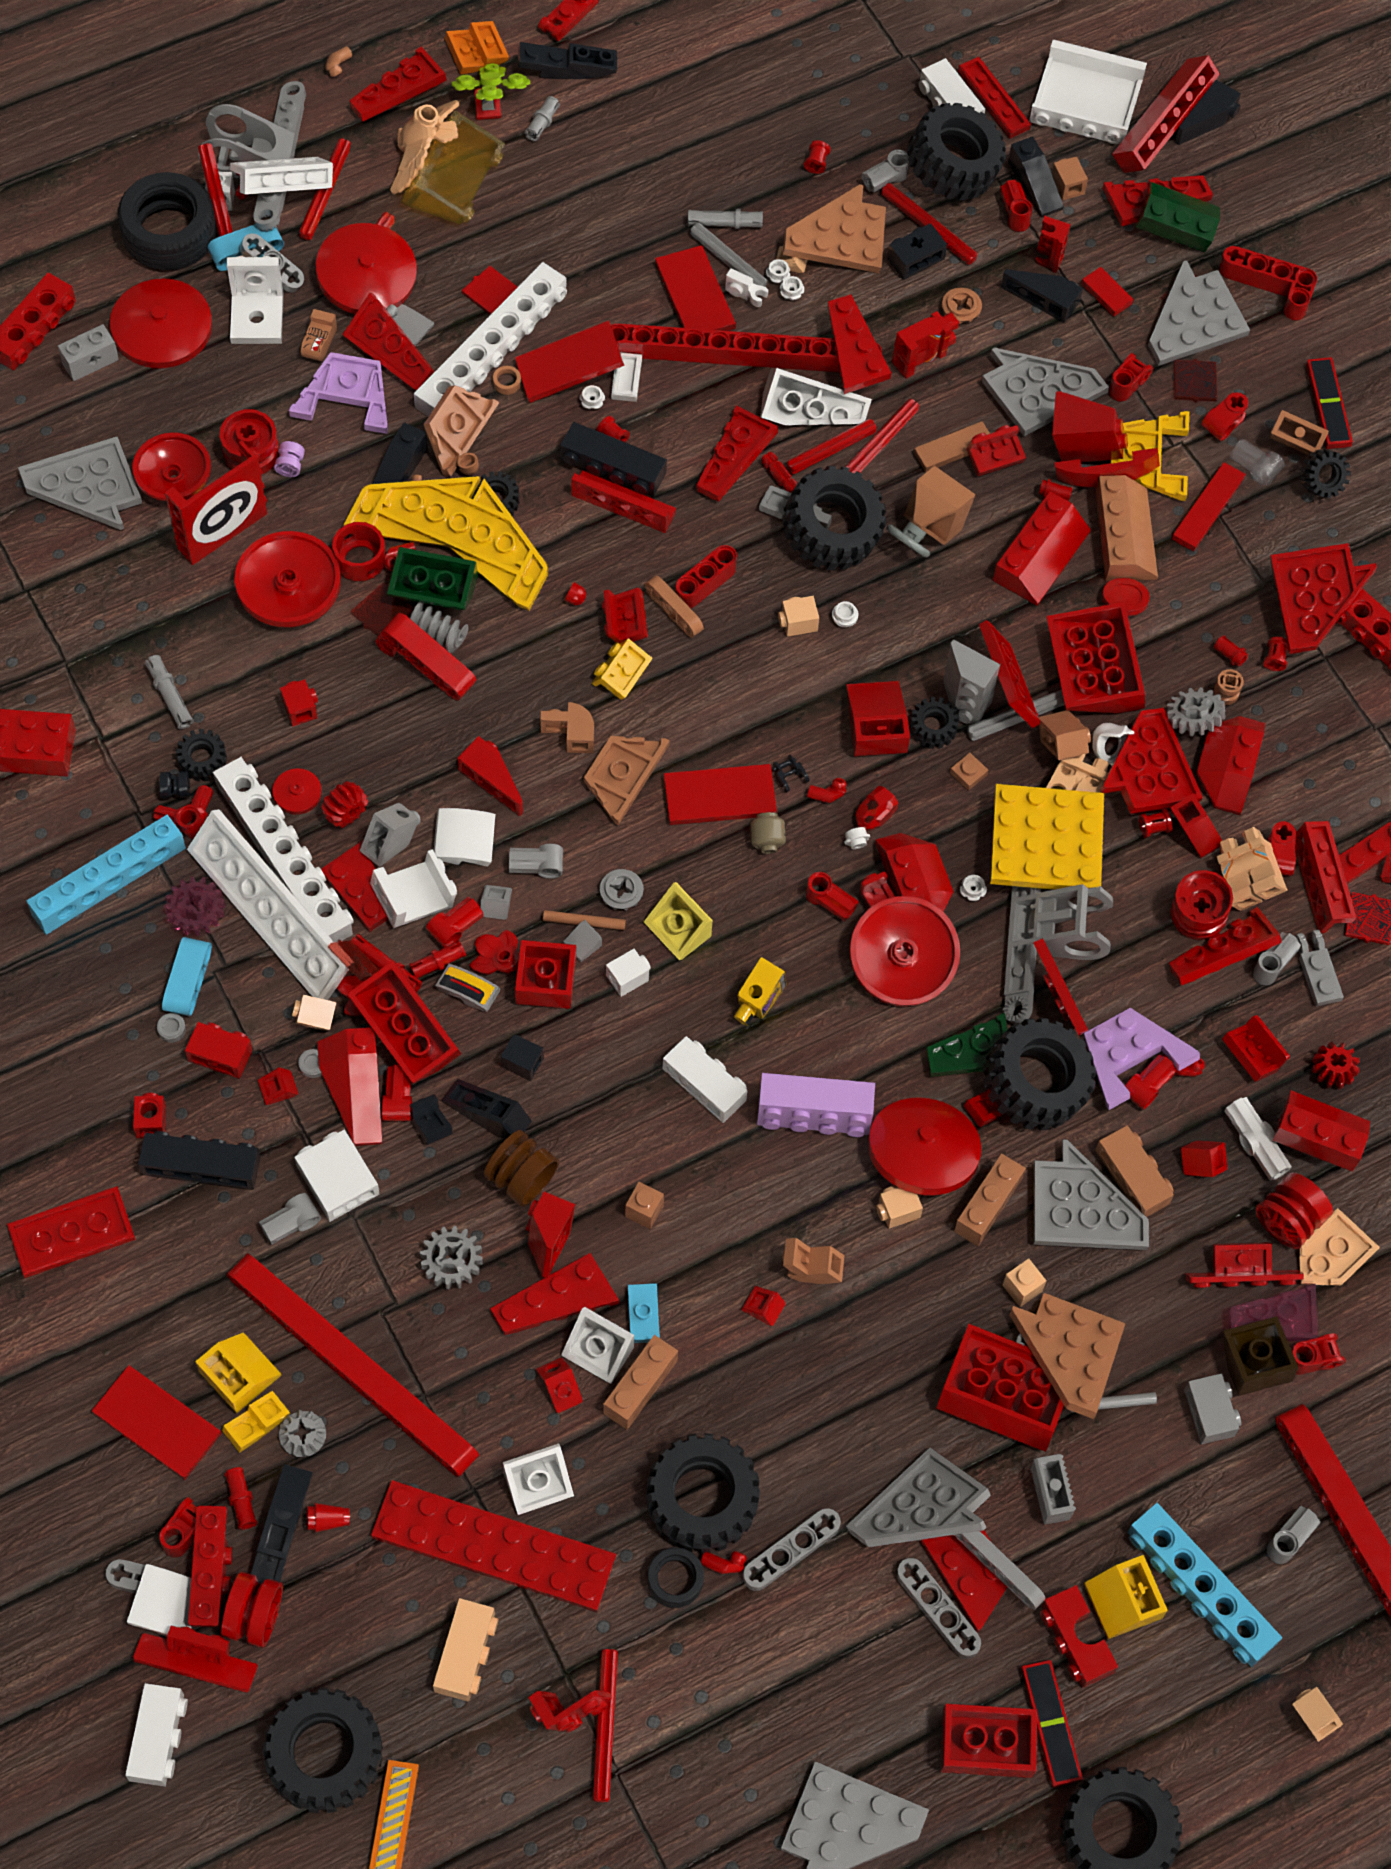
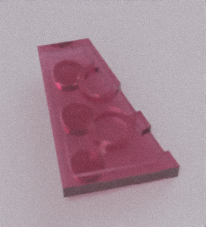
M1316 1283L1300 1290H1291L1268 1299L1262 1298L1231 1307L1229 1310V1329L1278 1316L1287 1341H1306L1318 1338Z

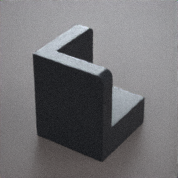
M514 1034L501 1055V1067L531 1081L544 1060V1048Z

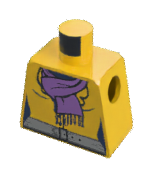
M761 957L737 995L740 1008L734 1015V1018L748 1026L754 1015L763 1019L787 986L785 971Z

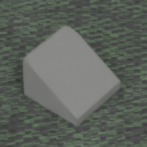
M485 885L481 899V910L484 917L507 919L512 888Z
M583 920L563 943L576 945L577 959L582 962L602 946V938L586 920Z

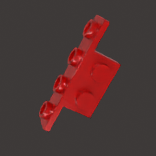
M1270 1242L1213 1244V1272L1185 1273V1279L1193 1283V1287L1200 1288L1210 1287L1211 1282H1222V1286L1235 1287L1239 1286L1241 1281H1250V1285L1253 1286L1268 1285L1267 1281L1278 1280V1284L1294 1285L1296 1280L1304 1279V1273L1299 1270L1272 1271V1244Z
M198 1506L196 1510L188 1624L191 1627H218L221 1604H224L225 1595H229L231 1591V1577L226 1576L227 1565H232L233 1547H228L225 1537L227 1508L225 1506Z
M171 1625L167 1639L143 1633L133 1655L134 1662L246 1693L250 1691L258 1669L256 1663L229 1656V1641L221 1636L201 1634L185 1626L176 1627Z

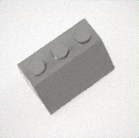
M953 639L950 644L943 684L948 700L952 703L951 709L956 707L959 720L965 724L972 725L980 722L992 703L1000 664Z

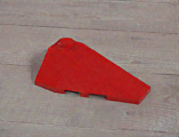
M372 1027L345 1029L318 1041V1060L321 1075L328 1085L330 1095L337 1105L354 1146L382 1144L375 1031Z

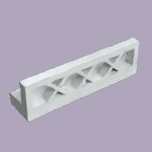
M319 157L230 163V170L240 174V193L243 194L332 188L333 163Z

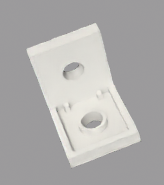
M269 256L227 257V270L232 293L231 344H282L284 293L279 258ZM256 316L263 318V320L259 323H253L250 321L253 317Z

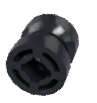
M179 771L178 774L160 772L161 799H169L172 796L189 798V772Z

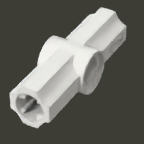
M1247 1097L1240 1098L1226 1107L1225 1112L1239 1132V1139L1243 1149L1249 1156L1255 1157L1270 1181L1276 1180L1288 1172L1292 1166L1277 1145V1142L1273 1141L1274 1130L1267 1122H1262Z

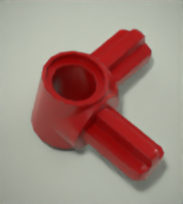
M206 785L199 786L191 804L180 807L178 810L159 805L154 809L153 818L157 821L168 814L180 832H183L188 838L194 839L208 817L206 809L212 798L213 789ZM195 820L192 824L187 825L190 821Z

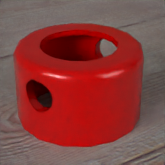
M353 522L344 525L337 531L333 538L332 549L338 560L340 573L345 578L352 581H367L381 573L386 556L385 540L382 533L374 525L366 522ZM353 534L351 537L344 540L347 535ZM357 547L368 548L375 555L371 560L363 563H352L345 560L347 553Z

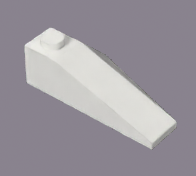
M771 368L763 392L760 418L782 425L860 424L866 420L872 399L851 392L844 394L842 389L778 368Z

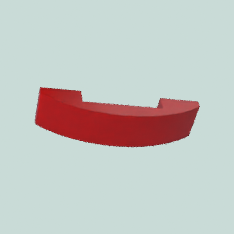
M1158 448L1132 451L1133 460L1089 467H1082L1080 459L1055 462L1057 480L1081 487H1097L1099 476L1126 475L1135 480L1160 466Z

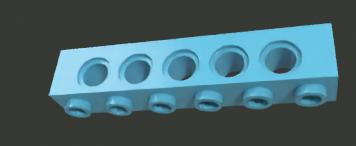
M168 814L28 899L27 904L31 915L47 935L185 850L186 847L182 833Z
M1158 1503L1131 1525L1127 1532L1130 1535L1131 1543L1138 1550H1144L1151 1558L1150 1563L1158 1572H1164L1170 1578V1584L1179 1595H1185L1192 1602L1191 1607L1194 1612L1201 1618L1205 1617L1213 1625L1212 1630L1216 1636L1222 1641H1228L1234 1648L1233 1653L1242 1663H1248L1252 1668L1279 1643L1282 1636ZM1162 1536L1166 1539L1168 1546H1157L1154 1542V1537ZM1174 1559H1184L1188 1564V1569L1181 1570L1177 1568ZM1195 1581H1204L1209 1587V1592H1200L1195 1586ZM1223 1603L1227 1605L1230 1614H1220L1216 1609V1604ZM1237 1626L1247 1627L1251 1637H1241L1238 1634Z

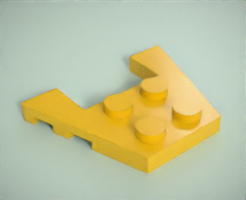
M1189 411L1180 412L1177 416H1159L1156 420L1144 421L1142 419L1123 423V433H1127L1128 448L1123 451V459L1110 460V463L1133 460L1132 451L1158 448L1160 466L1134 481L1151 490L1186 501L1188 476L1161 474L1162 434L1188 436Z

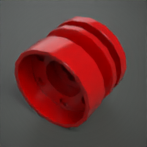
M1208 870L1194 871L1184 876L1177 886L1170 911L1172 922L1180 933L1187 938L1205 940L1221 932L1226 925L1234 899L1232 888L1226 879L1216 872Z
M1293 1172L1288 1173L1276 1186L1275 1192L1269 1193L1265 1200H1262L1257 1205L1255 1211L1262 1226L1277 1241L1289 1248L1300 1249L1306 1240L1312 1237L1314 1229H1319L1332 1216L1333 1207L1328 1197L1316 1184L1305 1176Z

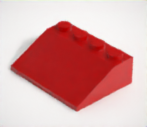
M1125 602L1046 616L1066 711L1123 713L1145 709V691Z
M968 1324L936 1409L1046 1452L1064 1404L1029 1347Z

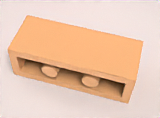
M459 1598L433 1684L435 1693L467 1702L470 1701L471 1694L477 1695L481 1682V1676H477L480 1664L486 1665L490 1652V1647H486L489 1635H495L499 1618L494 1617L495 1611L493 1607Z

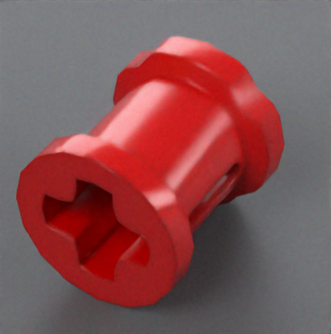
M812 141L809 145L810 154L804 162V167L813 174H821L826 169L825 160L831 152V147L823 141Z
M612 416L604 418L596 429L598 432L623 442H627L630 437V432L620 428Z
M1271 637L1267 643L1269 650L1267 657L1263 660V665L1271 671H1283L1287 667L1286 655L1289 651L1287 640L1283 637Z
M1162 809L1160 813L1148 816L1146 814L1139 815V826L1144 838L1150 837L1153 833L1161 831L1168 833L1173 830L1172 819L1167 809Z

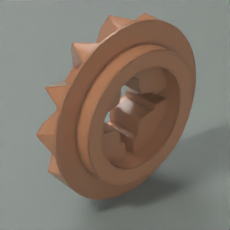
M955 288L948 291L943 297L944 315L952 312L960 324L963 321L971 323L975 317H979L982 301L979 295L970 289ZM967 301L966 309L962 308L958 311L957 306H961Z

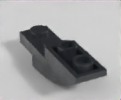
M520 42L518 47V67L538 70L542 78H596L617 72V50L573 43L569 44L568 49Z
M286 1464L283 1466L251 1574L256 1575L258 1584H261L267 1578L281 1582L313 1475L311 1471Z

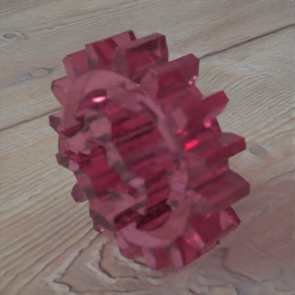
M191 877L190 883L186 884L182 879L180 880V888L171 887L173 895H166L168 904L164 905V908L168 914V922L174 924L176 931L183 927L185 935H188L190 930H194L196 936H199L201 929L209 933V926L211 924L218 927L217 917L224 918L222 908L226 906L224 899H222L221 889L216 890L214 882L207 885L204 877H202L200 882H196L195 878ZM190 901H192L193 904L199 908V911L196 909V907L194 908V906L191 905Z

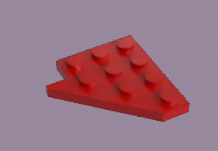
M1349 543L1270 556L1289 654L1316 650L1375 573L1376 563L1360 566L1353 565Z
M1165 709L1142 710L1131 727L1134 734L1127 735L1099 790L1100 793L1121 791L1130 814L1170 808L1193 793L1200 802L1203 796Z

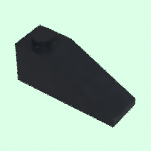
M1215 80L1179 126L1175 143L1178 145L1225 125L1230 117L1234 118L1239 112L1241 105L1238 103L1241 93Z
M1032 136L1011 144L1008 164L1041 218L1063 210L1064 206L1045 155L1034 137Z
M1009 269L1004 271L1001 288L1063 323L1066 322L1079 305L1083 288L1077 283L1069 281L1062 276Z
M404 422L391 441L372 484L407 482L428 450L427 433Z
M460 1079L456 1080L442 1099L443 1103L504 1139H507L518 1130L525 1132L532 1122L519 1102Z

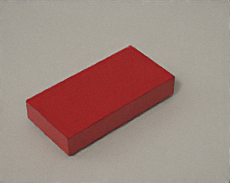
M1099 267L1082 279L1081 285L1113 317L1133 304L1134 299L1102 267Z

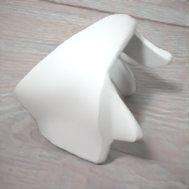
M1113 723L1099 725L1093 732V750L1096 757L1112 765L1127 734H1134V731L1129 729L1127 725L1120 726ZM1109 737H1117L1119 741L1117 751L1112 755H1107L1105 752L1107 739Z

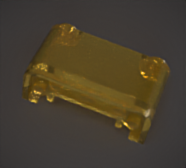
M455 110L446 122L455 121L458 129V138L447 143H442L436 139L432 140L430 147L427 149V157L424 159V167L422 170H419L416 178L413 179L411 185L406 189L401 202L422 212L462 224L464 221L468 223L475 212L472 209V200L487 171L492 165L497 167L502 160L504 154L501 151L505 143Z

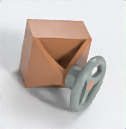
M933 466L916 481L904 517L909 520L907 526L901 531L889 524L886 529L911 549L928 558L930 552L919 544L920 540L927 533L943 545L948 543L962 531L975 494L939 468Z

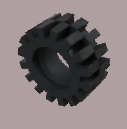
M1327 449L1315 450L1316 453L1311 452L1308 455L1310 460L1304 459L1303 463L1306 464V467L1300 468V471L1304 472V475L1300 476V480L1305 481L1302 485L1308 489L1309 493L1326 498H1331V495L1336 497L1339 495L1338 491L1343 492L1346 489L1342 485L1349 484L1350 480H1347L1346 476H1351V471L1346 470V468H1349L1350 464L1345 462L1347 460L1345 456L1338 452ZM1329 464L1332 468L1331 477L1326 483H1321L1319 481L1320 469L1323 465Z
M494 471L489 472V477L485 474L481 475V481L473 494V499L483 479H485L493 491H500L506 495V498L501 502L511 516H513L514 510H518L519 487L518 485L516 486L515 479L511 480L509 474L503 477V472L498 471V476H494Z
M930 697V702L925 698L921 704L917 703L915 705V710L913 709L911 715L910 732L911 735L915 734L914 740L916 742L921 739V746L925 747L926 743H929V749H934L935 744H937L938 749L943 748L944 742L948 746L951 743V739H955L959 725V714H957L956 707L951 709L952 703L950 701L944 704V698L940 697L939 702H936L935 697ZM936 716L941 718L945 725L942 729L934 730L928 728L924 720L927 717Z
M199 729V734H195V731L192 730L190 731L191 737L185 734L182 737L183 742L179 740L177 744L176 754L181 771L189 772V779L194 776L195 781L200 782V777H204V781H209V775H212L214 779L213 772L227 764L224 742L217 733L213 735L211 730H208L207 734L204 733V729ZM201 748L209 749L212 752L211 758L204 762H196L191 758L192 753Z

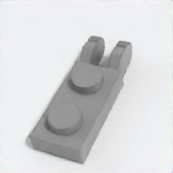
M1314 930L1311 933L1316 950L1309 952L1305 935L1303 933L1296 934V938L1301 945V948L1298 950L1300 954L1299 960L1315 1006L1342 1001L1344 996L1327 948L1325 949L1324 939L1320 930Z

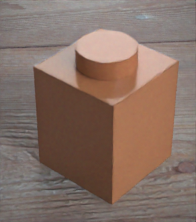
M1077 156L1055 162L1052 176L1062 201L1084 195L1088 178Z
M638 1182L625 1205V1217L651 1229L664 1206V1194Z

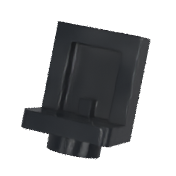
M435 1094L419 1099L410 1105L412 1124L427 1145L453 1134L451 1124L439 1109L438 1098Z

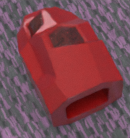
M878 786L860 804L856 812L857 827H865L866 831H872L881 827L898 808V801L895 796L885 787Z

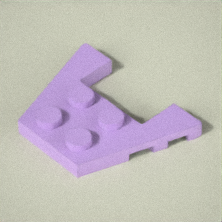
M330 352L314 374L312 382L307 388L303 389L296 404H292L289 409L290 417L312 421L318 399L369 407L364 423L365 430L387 434L388 425L380 361Z
M1132 1008L1121 1012L1084 1033V1041L1087 1044L1088 1052L1092 1053L1094 1059L1092 1065L1096 1067L1098 1083L1103 1092L1105 1105L1108 1110L1130 1099V1092L1117 1076L1153 1055L1163 1051L1178 1071L1200 1060L1198 1050Z

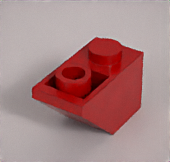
M1194 793L1170 807L1201 859L1220 848V842L1223 840Z

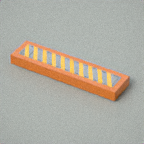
M388 1760L369 1869H402L419 1764Z

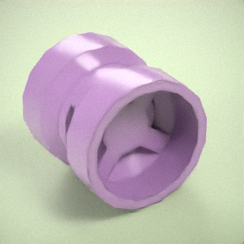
M291 441L282 442L278 450L280 457L276 459L274 466L275 471L285 477L298 476L301 470L300 461H302L305 453L303 446Z

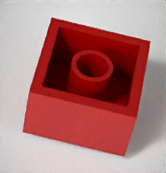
M521 940L515 987L516 1004L571 1009L577 960L576 945Z

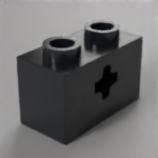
M930 223L924 227L916 228L912 233L903 238L899 237L889 244L887 259L901 278L905 280L945 260L947 243Z

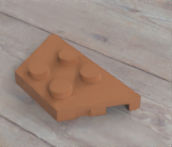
M456 385L448 387L424 423L441 472L445 477L452 476L458 467V458L462 454L467 453L498 406L499 402L497 400L481 397V394L467 392L464 388Z
M610 736L586 773L584 783L615 824L619 825L669 747L670 740L661 738V741H645V737L625 738L624 736Z

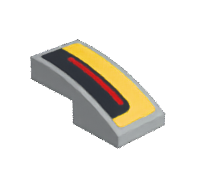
M448 964L435 985L439 992L460 998L465 1005L488 1012L501 990L497 985L483 977L452 964Z

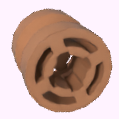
M1233 669L1222 671L1217 678L1213 696L1220 694L1221 701H1224L1225 705L1235 703L1244 684L1242 675Z

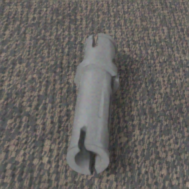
M736 209V211L688 210V226L700 223L703 226L735 227V229H740V227L762 228L763 211L746 212L741 211V209Z
M159 655L149 657V660L145 661V665L154 679L153 685L155 689H158L163 696L179 729L188 728L190 725L187 721L193 724L194 720L174 685L173 675L168 673Z

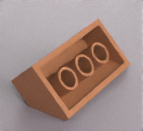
M1126 475L1099 476L1095 494L1106 581L1116 578L1157 580L1158 573L1147 488Z

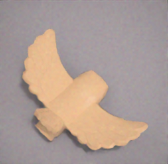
M454 100L437 108L428 104L420 106L414 111V116L405 123L403 128L398 129V147L404 152L398 169V174L390 189L392 194L401 193L408 188L413 179L418 175L419 170L423 169L424 159L427 157V149L430 147L432 139L447 143L458 138V129L455 121L443 122V120L459 106V101Z

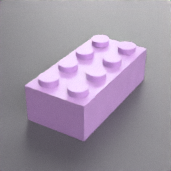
M762 1073L757 1125L770 1130L783 1127L791 1128L795 1132L817 1130L827 1135L835 1134L836 1132L847 1133L852 1137L869 1135L874 1110L875 1083Z

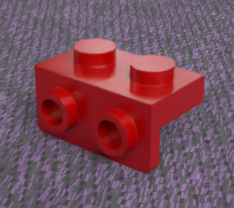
M1005 425L996 429L994 433L988 435L980 433L972 437L966 450L977 476L1010 467L1026 460L1025 453L1017 437L1020 431L1018 425L1013 427Z
M638 587L614 595L609 589L604 590L602 608L606 614L607 623H605L604 628L608 638L619 644L628 638L632 642L647 638L643 591Z
M1258 1015L1252 1016L1245 1025L1226 1033L1222 1038L1255 1082L1276 1073L1290 1058V1055Z

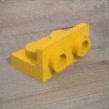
M629 638L620 644L616 642L607 653L610 656L606 663L602 662L594 671L596 677L591 683L595 687L602 684L620 700L626 698L653 659Z

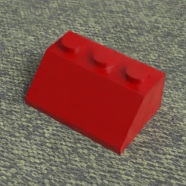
M1290 1090L1273 1141L1353 1172L1361 1160L1369 1137L1371 1121Z

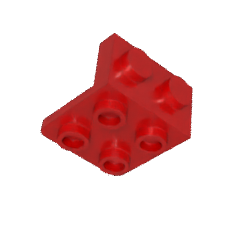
M595 1690L567 1709H564L556 1693L537 1691L528 1698L532 1703L530 1710L539 1723L543 1722L546 1729L559 1732L566 1730L569 1733L583 1724L581 1719L590 1713L592 1716H595L608 1707L607 1702L612 1699V1696L609 1692Z

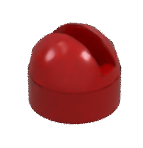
M574 582L565 601L573 605L582 604L587 595L585 588Z

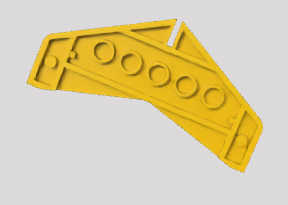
M480 476L367 485L360 492L343 524L366 522L374 525L384 538L449 547L462 559L476 561L477 571L517 606L530 611L548 576L546 562L485 479H483L474 499H471L481 481Z

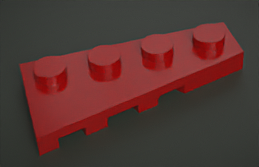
M1203 175L1172 177L1171 181H1160L1159 178L1149 179L1148 182L1135 183V180L1124 181V184L1114 185L1113 182H1104L1102 187L1121 226L1138 222L1151 182L1205 202L1211 201L1213 193Z
M369 293L344 331L343 336L372 358L380 361L384 367L417 391L435 371L373 293Z

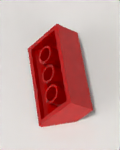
M1050 491L997 563L993 581L1038 606L1091 532V529L1074 505Z
M394 961L388 963L348 993V996L413 1084L440 1071L462 1054Z

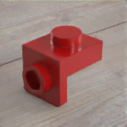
M886 872L878 875L877 873L870 874L861 883L859 894L868 909L885 899L895 897L887 884L888 876Z

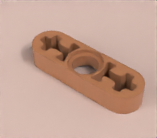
M656 575L644 584L649 596L686 635L693 638L704 629L700 618L662 578Z

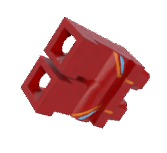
M936 311L931 314V317L925 318L897 332L892 363L905 379L914 375L916 366L924 362H932L937 356L940 359L946 356L948 347L956 342V336L953 331L959 328L958 319L952 312L941 316Z

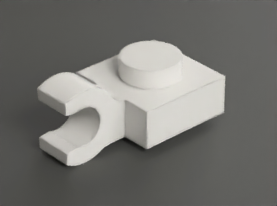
M732 268L727 273L726 291L735 297H741L745 300L750 298L751 304L756 307L762 306V299L757 296L761 295L767 298L768 289L766 287L754 284L753 278Z

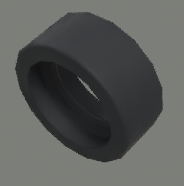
M671 1547L662 1550L652 1559L648 1567L647 1585L650 1593L658 1603L666 1607L681 1608L690 1605L698 1598L703 1588L704 1570L702 1564L694 1553L684 1548ZM681 1561L690 1567L693 1573V1583L685 1593L671 1595L660 1587L658 1573L667 1562Z

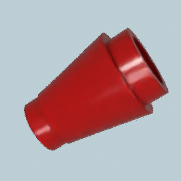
M314 1503V1506H307L306 1508L307 1530H314L315 1533L349 1526L350 1524L349 1508Z

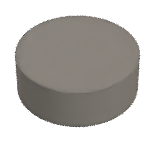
M168 1013L159 1019L157 1031L162 1040L173 1043L184 1037L186 1026L180 1015Z
M309 1049L303 1052L298 1062L301 1073L309 1078L321 1076L318 1050Z

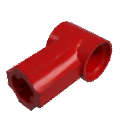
M1016 180L1006 181L1004 185L1000 186V195L1009 217L1008 226L1013 231L1023 232L1030 226L1032 204L1026 199L1021 183L1016 182Z
M816 872L809 877L805 892L807 900L814 905L823 906L844 922L849 919L858 906L859 901L832 883L831 877L824 872ZM815 885H820V886H822L825 890L822 891V892H819V891H816V890L813 888V886H815Z
M468 896L446 914L441 912L434 916L428 922L426 929L445 948L458 941L462 933L484 917V914L479 904Z
M1158 1055L1141 1074H1135L1125 1085L1130 1092V1100L1142 1110L1146 1109L1157 1097L1159 1090L1176 1074L1177 1069L1173 1062L1166 1056Z
M398 1064L387 1069L386 1095H383L382 1120L411 1122V1080Z

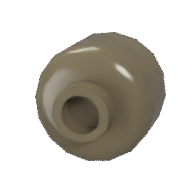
M777 813L757 814L756 819L750 823L751 844L753 847L761 849V853H776L777 848L782 847L786 843L785 822L782 818L778 817Z

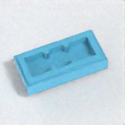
M657 1284L628 1285L630 1333L634 1335V1343H647L654 1335L660 1338Z

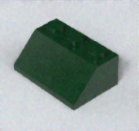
M1151 182L1136 228L1205 253L1214 240L1220 221V207Z
M399 547L387 596L465 611L473 597L478 577L477 563L472 560Z

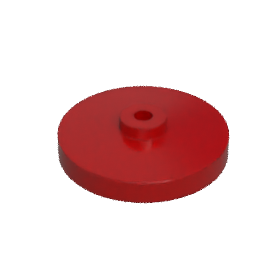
M1116 578L1109 581L1104 586L1102 600L1105 605L1125 602L1128 616L1142 613L1147 608L1150 599L1147 588L1142 583L1130 578Z
M295 768L287 770L277 777L273 785V798L276 805L278 804L282 811L289 814L299 815L313 810L318 805L322 795L319 779L306 769Z

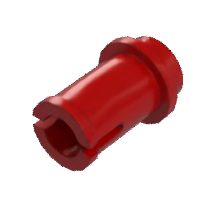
M1051 479L1042 481L1039 495H1042L1044 499L1051 491L1069 501L1072 487L1050 482Z
M1225 635L1221 636L1214 645V649L1228 658L1232 666L1237 665L1240 667L1248 658L1246 649L1244 647L1239 648L1227 639Z

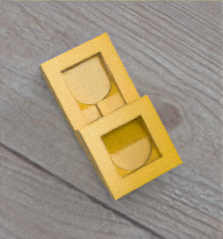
M271 1391L250 1404L246 1412L225 1424L222 1431L240 1453L287 1418L290 1412L276 1394Z

